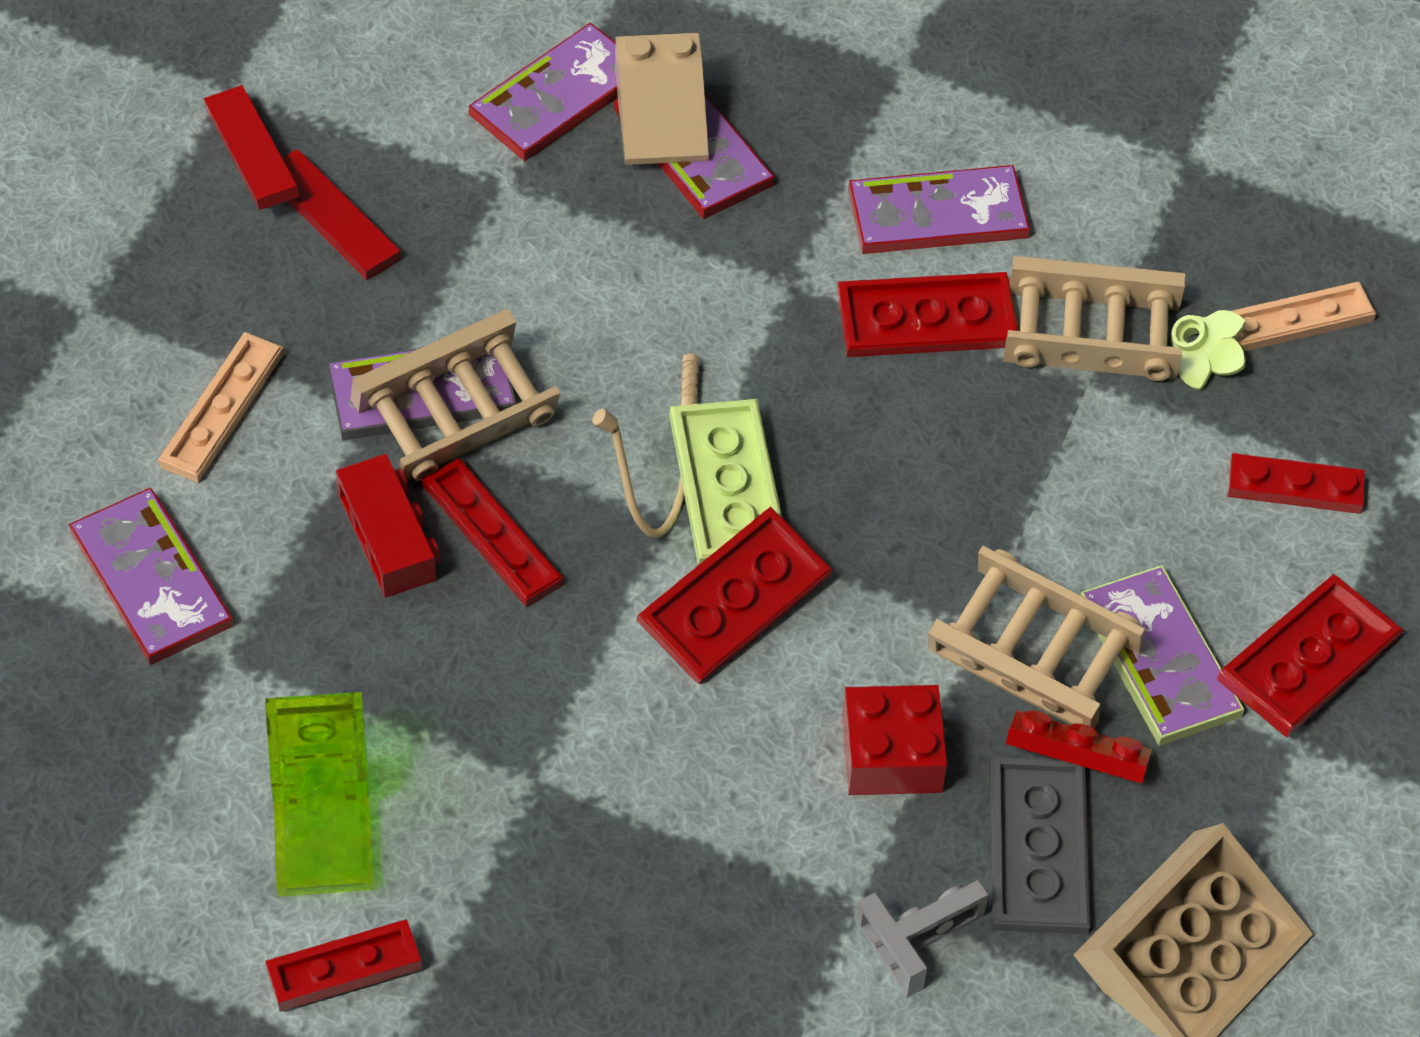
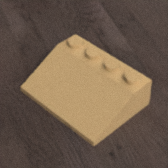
M1224 823L1194 831L1074 954V957L1106 995L1157 1036L1217 1037L1313 933Z

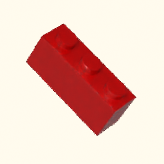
M386 453L337 469L338 496L384 597L387 598L435 582V564L441 562L440 553L434 538H426L422 531L425 524L418 504L416 502L410 504L406 494L409 493L401 468L394 470Z

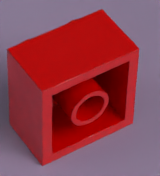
M939 685L845 687L842 723L848 796L942 793L947 762Z

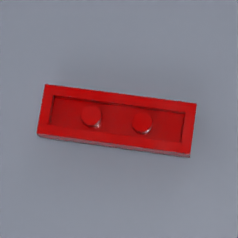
M1232 453L1229 466L1227 497L1361 514L1364 500L1365 470Z
M1034 710L1026 712L1016 711L1005 743L1141 784L1152 749L1143 747L1139 741L1133 738L1123 736L1112 738L1098 734L1094 728L1079 723L1067 725L1053 721L1049 715Z
M407 919L265 961L266 970L280 1012L422 969L421 958Z

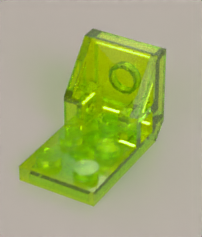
M362 692L265 698L270 780L274 804L277 897L374 890L368 751Z

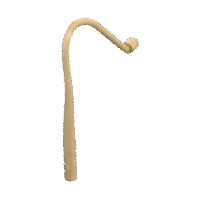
M686 354L682 357L683 370L681 375L682 391L680 393V405L697 404L700 358L696 354ZM599 409L594 414L592 422L603 431L612 433L625 497L634 521L648 537L655 539L664 536L670 531L677 520L685 496L681 475L676 498L667 520L660 528L652 529L642 517L635 500L621 432L618 426V418L604 409Z

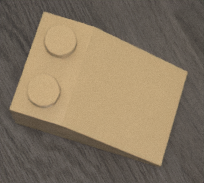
M699 33L616 37L615 74L625 165L708 161L705 95Z

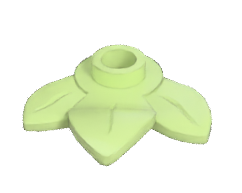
M1227 310L1216 311L1205 318L1187 315L1177 320L1172 328L1171 344L1175 348H1182V358L1178 370L1179 377L1191 388L1201 390L1212 372L1217 375H1232L1244 369L1246 362L1245 353L1234 338L1244 328L1246 321L1238 314ZM1199 334L1196 340L1188 343L1191 335Z

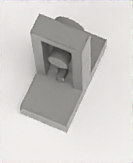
M978 880L965 887L957 885L945 891L938 901L924 908L917 906L907 910L895 922L876 893H873L858 901L856 924L908 998L923 990L927 967L916 952L984 917L988 894Z

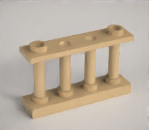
M1013 256L1009 285L1011 294L1022 296L1020 331L1008 330L1003 362L1016 363L1021 367L1041 365L1145 376L1153 381L1177 379L1182 358V348L1167 347L1168 311L1180 310L1185 288V273ZM1040 297L1063 299L1065 301L1063 336L1037 333ZM1082 302L1108 305L1106 340L1080 338ZM1125 306L1149 308L1151 310L1149 345L1124 342Z
M508 308L352 379L350 399L358 413L371 407L378 409L406 455L400 458L399 468L403 471L406 481L412 478L415 481H422L423 478L437 471L438 466L529 423L532 426L542 425L554 416L560 392L554 386L538 394L509 347L513 342L517 322ZM486 354L495 356L522 402L500 412L472 367L471 363L473 360ZM449 371L450 373L457 374L483 417V420L462 430L433 384L434 378ZM410 389L418 392L445 437L424 448L419 444L394 402L395 396Z
M982 545L978 552V572L984 574L985 577L956 623L948 625L936 619L928 632V650L1070 725L1079 723L1095 728L1099 722L1100 703L1096 702L1094 694L1123 646L1138 654L1141 652L1144 645L1145 628L1141 627L1140 623L1131 615L1124 612L1114 613L1020 565L1018 560L1010 553L999 549L993 551ZM1001 584H1004L1025 595V598L996 644L992 643L989 646L975 639L972 631ZM1041 605H1044L1066 616L1038 664L1029 667L1014 659L1012 653ZM1083 625L1107 638L1079 685L1069 688L1056 681L1053 673Z

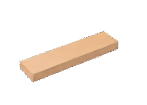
M1360 281L1232 311L1246 321L1244 328L1234 338L1243 351L1373 322L1376 316V312Z
M244 332L158 459L159 467L199 483L283 357V347Z

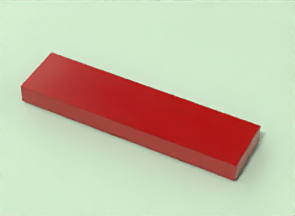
M243 85L203 98L205 108L258 209L262 210L299 197L297 185Z
M298 149L282 157L297 185L299 197L288 200V202L366 281L401 260L400 250Z
M460 458L422 479L424 489L526 608L563 586V577Z

